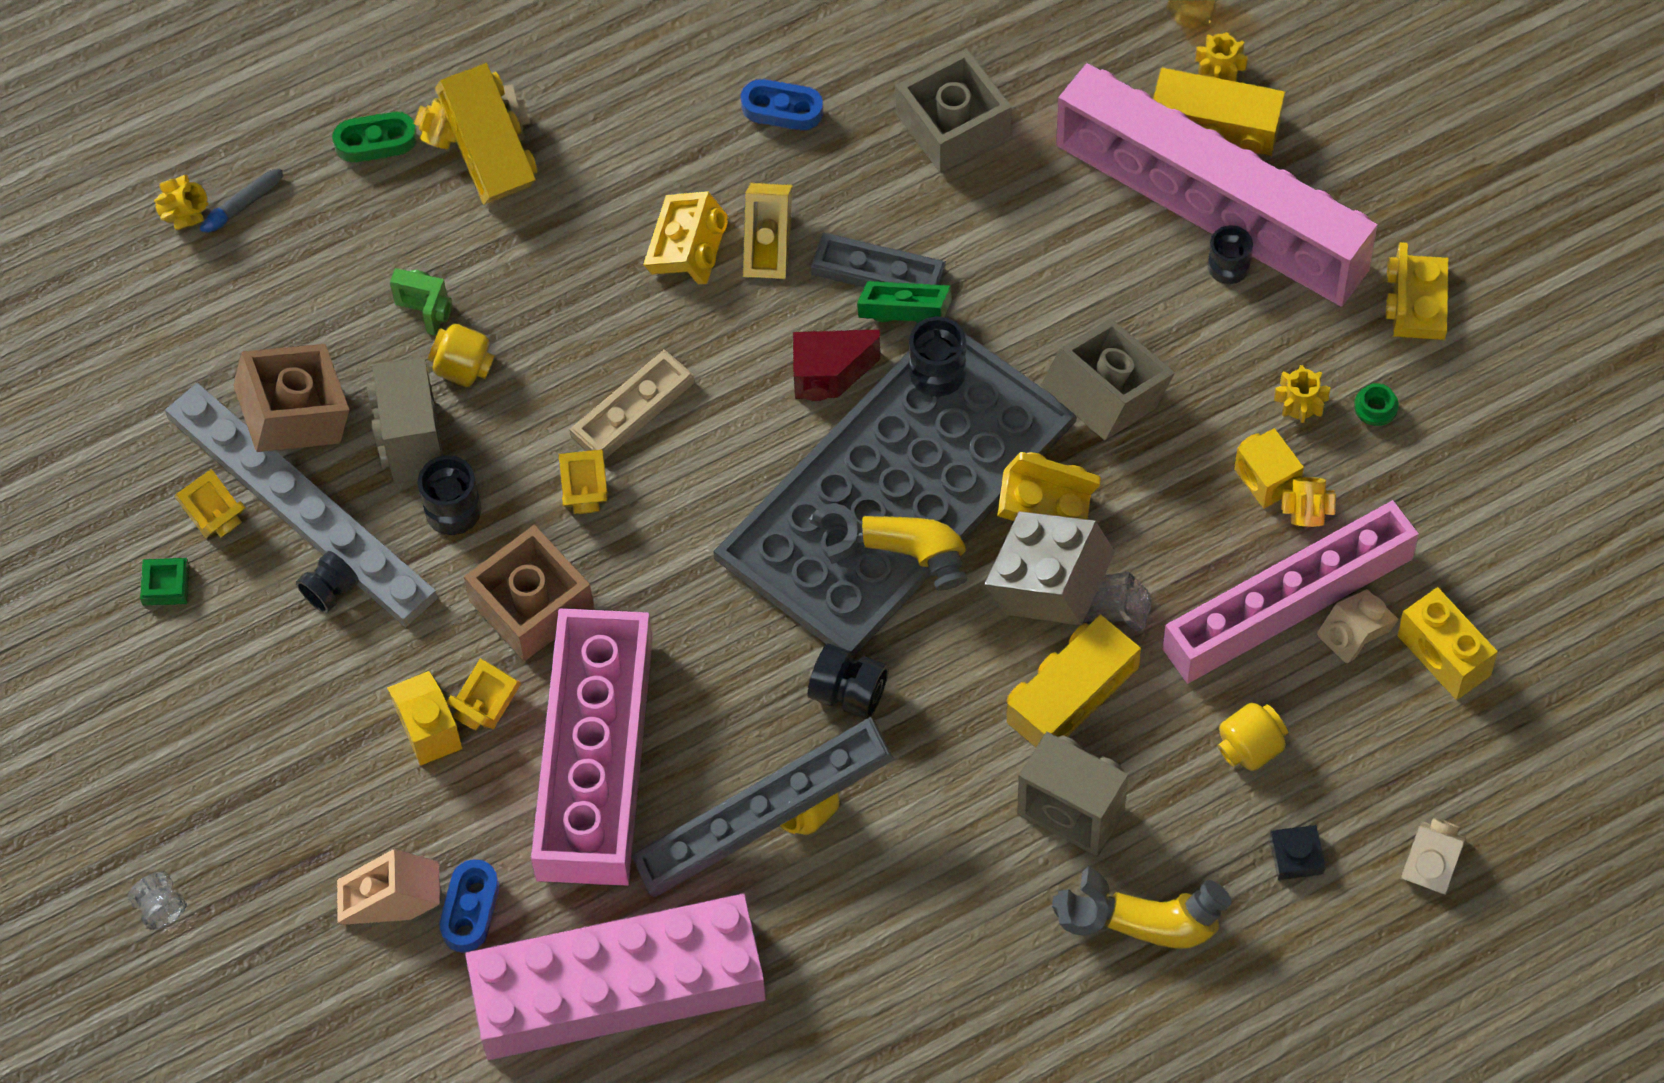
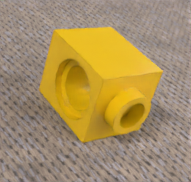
M1273 428L1262 435L1259 433L1253 434L1239 445L1234 470L1262 508L1265 509L1282 499L1283 488L1292 489L1293 478L1303 477L1304 466L1276 429Z

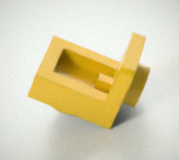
M603 449L559 454L563 506H573V514L600 512L599 504L609 503Z
M212 469L174 496L206 539L215 532L222 538L242 523L238 515L246 507L241 501L238 503L235 501Z
M480 658L457 697L450 695L446 703L457 709L453 717L471 729L477 731L480 724L494 729L522 683Z

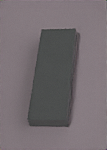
M825 232L822 234L811 265V275L860 287H865L867 281L941 285L946 271V261Z

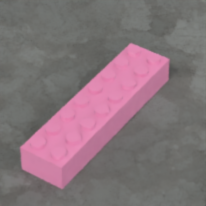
M1088 63L1084 65L1058 97L1057 147L1211 234H1214L1217 229L1228 225L1239 226L1247 230L1253 240L1252 257L1342 307L1369 272L1378 224L1371 221L1364 213L1347 208L1335 201L1328 193L1311 188L1297 180L1292 173L1275 168L1261 160L1254 152L1239 148L1225 140L1218 132L1203 128L1189 120L1182 112L1167 108L1153 100L1146 92L1139 89L1135 90L1117 80L1112 73L1106 70H1099Z

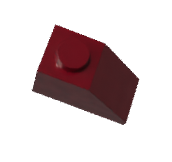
M880 329L793 332L795 399L822 401L827 398H839L881 359Z

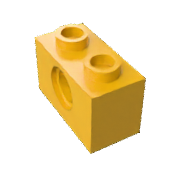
M1438 587L1402 613L1397 636L1456 701L1491 676L1498 651Z

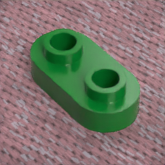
M388 112L347 119L336 126L332 134L335 152L342 160L356 163L403 155L409 152L417 142V131L413 119L406 113ZM401 136V138L391 140L393 137ZM354 143H360V144H361V145H357V146H351V145L354 144Z

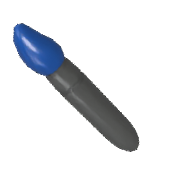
M273 169L264 173L231 197L230 200H227L220 208L213 209L200 225V230L202 232H212L222 228L228 221V218H232L275 187L283 177V170Z

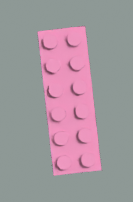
M560 608L558 610L531 854L536 881L629 886L653 641L648 612Z
M744 894L465 953L481 1040L487 1060L766 1001L763 975Z

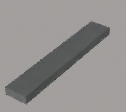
M869 717L632 854L648 893L654 898L892 762L894 758L876 722Z

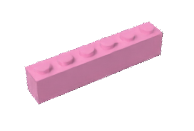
M1392 500L1166 624L1163 651L1185 682L1189 684L1413 560L1419 534Z

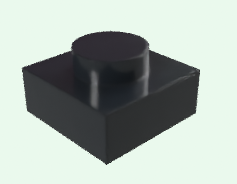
M1317 825L1272 830L1270 832L1269 839L1278 880L1324 874L1325 863Z

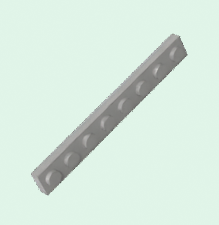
M196 383L165 409L167 418L322 555L327 551H332L340 556L356 573L359 579L357 585L405 628L438 599L434 588L275 450L256 452L248 427L201 385Z

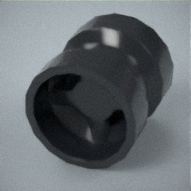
M1228 225L1217 229L1211 236L1207 267L1209 274L1218 282L1224 284L1239 283L1249 274L1253 240L1247 230L1239 226Z
M327 551L317 561L315 572H305L296 581V586L311 605L327 614L337 604V595H340L342 592H350L358 584L359 579L354 570L340 556L332 551Z

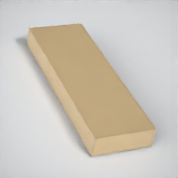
M664 349L570 428L571 438L586 451L603 449L605 460L695 383L694 375Z

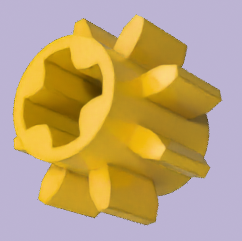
M1228 32L1214 36L1207 35L1206 47L1199 46L1196 48L1195 61L1199 63L1198 75L1236 82L1237 71H1246L1248 57L1243 55L1244 41L1237 42Z
M434 98L431 106L425 107L420 105L414 121V125L419 126V130L422 131L420 139L432 146L449 149L452 142L456 143V138L440 100Z
M188 175L170 179L159 184L163 193L154 199V202L156 203L157 213L162 221L174 223L175 230L193 226L204 221L200 212L204 211L209 204L206 192L201 184L189 182Z
M1300 365L1299 369L1291 374L1287 372L1281 374V386L1275 388L1274 401L1284 402L1283 417L1290 415L1304 423L1305 419L1313 414L1320 417L1323 415V402L1329 401L1330 387L1320 386L1321 371L1315 373Z
M1296 477L1293 478L1292 489H1282L1281 510L1285 514H1291V524L1307 527L1323 526L1325 514L1335 515L1336 493L1335 490H1326V479Z

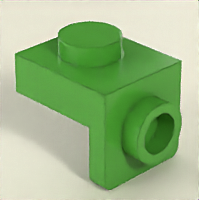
M395 268L390 280L395 305L423 311L422 315L427 334L436 336L441 322L446 323L452 309V298L447 296L444 279L432 277L420 270L406 271Z

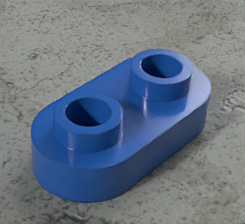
M758 79L748 83L741 92L742 112L746 118L756 123L795 130H809L817 126L823 118L822 97L816 90L810 87ZM759 104H766V105H768V106H767V107H759V106H757V105H759ZM800 111L808 112L805 114H798V112Z
M473 859L461 863L454 870L450 880L439 927L445 944L457 952H470L477 949L484 943L489 931L499 892V882L494 868L483 860ZM475 883L484 885V888L478 893L468 891L469 887ZM467 925L473 928L468 935L462 936L457 934L458 929L462 926Z

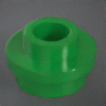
M1373 383L1360 390L1354 402V410L1358 418L1372 426H1382L1390 423L1396 417L1399 407L1398 399L1392 389L1381 383ZM1372 404H1378L1383 409L1377 410L1369 406Z

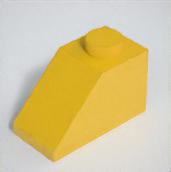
M750 183L745 193L743 277L786 279L791 233L792 185Z
M430 671L387 687L420 766L462 749L455 721L442 691Z

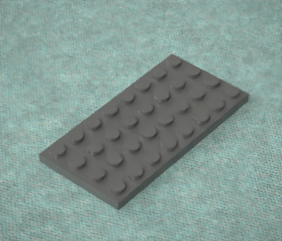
M965 334L966 374L964 382L958 390L950 395L941 397L928 396L918 391L911 382L909 374L910 356L908 352L713 551L714 560L825 644L831 643L850 650L854 656L931 576L929 567H921L918 560L913 556L865 548L864 543L860 544L857 551L851 557L831 564L825 547L841 542L847 534V528L834 526L823 530L810 523L809 518L825 504L836 503L844 505L851 510L857 521H862L863 516L932 519L951 527L964 541L999 504L1003 471L1020 452H1032L1044 456L1077 420V416L1059 403L1053 395L967 334Z

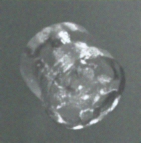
M164 871L149 874L139 880L130 889L127 896L132 906L142 911V922L149 930H157L173 923L183 914L187 907L183 896L172 890L173 881L168 873Z

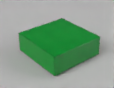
M187 558L143 559L140 600L143 606L187 604L190 566Z

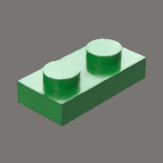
M867 281L857 302L858 318L874 319L878 322L901 320L919 323L930 317H945L952 301L951 286Z

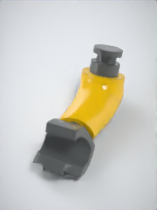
M836 503L823 505L809 518L811 524L823 530L834 526L847 528V534L841 542L825 547L831 564L851 557L857 551L860 544L864 543L865 548L913 556L918 560L921 567H929L931 575L938 577L934 582L935 588L938 591L957 587L967 581L966 573L959 572V568L963 565L960 556L966 552L965 544L951 527L941 522L923 518L863 516L862 521H857L851 510L844 505Z
M1088 866L1082 872L1080 890L1089 897H1080L1071 892L1070 889L1059 890L1058 895L1053 896L1052 907L1059 919V924L1066 931L1075 935L1096 933L1105 923V926L1152 944L1170 948H1191L1208 941L1215 935L1219 929L1217 919L1221 916V910H1227L1232 901L1228 892L1220 884L1212 880H1206L1200 887L1201 891H1195L1193 894L1183 893L1177 899L1167 902L1146 900L1119 892L1114 893L1113 897H1110L1106 879L1099 872Z

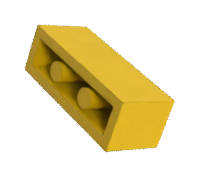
M484 63L441 79L435 90L483 205L530 188L536 180L534 174L537 173L536 162L532 153L528 149L524 151L517 135L521 134L520 124L512 110L507 112L501 97L505 95V90L498 73H491L488 64Z
M1161 67L1153 100L1169 109L1182 112L1189 120L1205 129L1218 132L1225 140L1243 150L1247 149L1255 154L1272 156L1282 117L1285 91Z
M1101 614L1090 625L1083 623L1071 635L1069 645L1059 654L1056 652L1051 653L1041 663L1038 674L1028 684L1021 682L1011 691L1007 698V724L1034 747L1038 746L1046 731L1057 737H1068L1139 669L1141 647Z

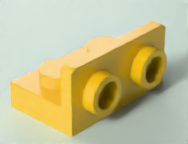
M709 191L665 196L643 264L651 274L688 272L697 284L708 283L728 220L727 213Z
M1399 242L1396 257H1389L1387 264V283H1394V294H1387L1386 319L1393 320V337L1445 340L1447 333L1448 258L1408 255V243Z
M1020 452L1003 471L997 516L1015 521L1018 512L1021 511L1088 520L1090 496L1100 486L1101 477L1087 472L1080 466H1067L1047 460L1046 457L1038 453Z

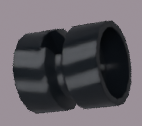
M930 317L917 323L912 329L909 338V374L911 382L918 391L928 396L941 397L950 395L959 389L965 379L966 338L964 331L958 323L945 317Z
M449 455L436 457L427 462L419 472L417 481L427 522L434 530L441 534L457 535L465 533L475 526L480 519L482 510L472 467L467 461L457 456Z
M827 643L813 668L808 685V698L829 706H834L840 702L845 712L868 719L874 714L883 695L888 678L889 665L866 656L857 661L854 659L852 651Z

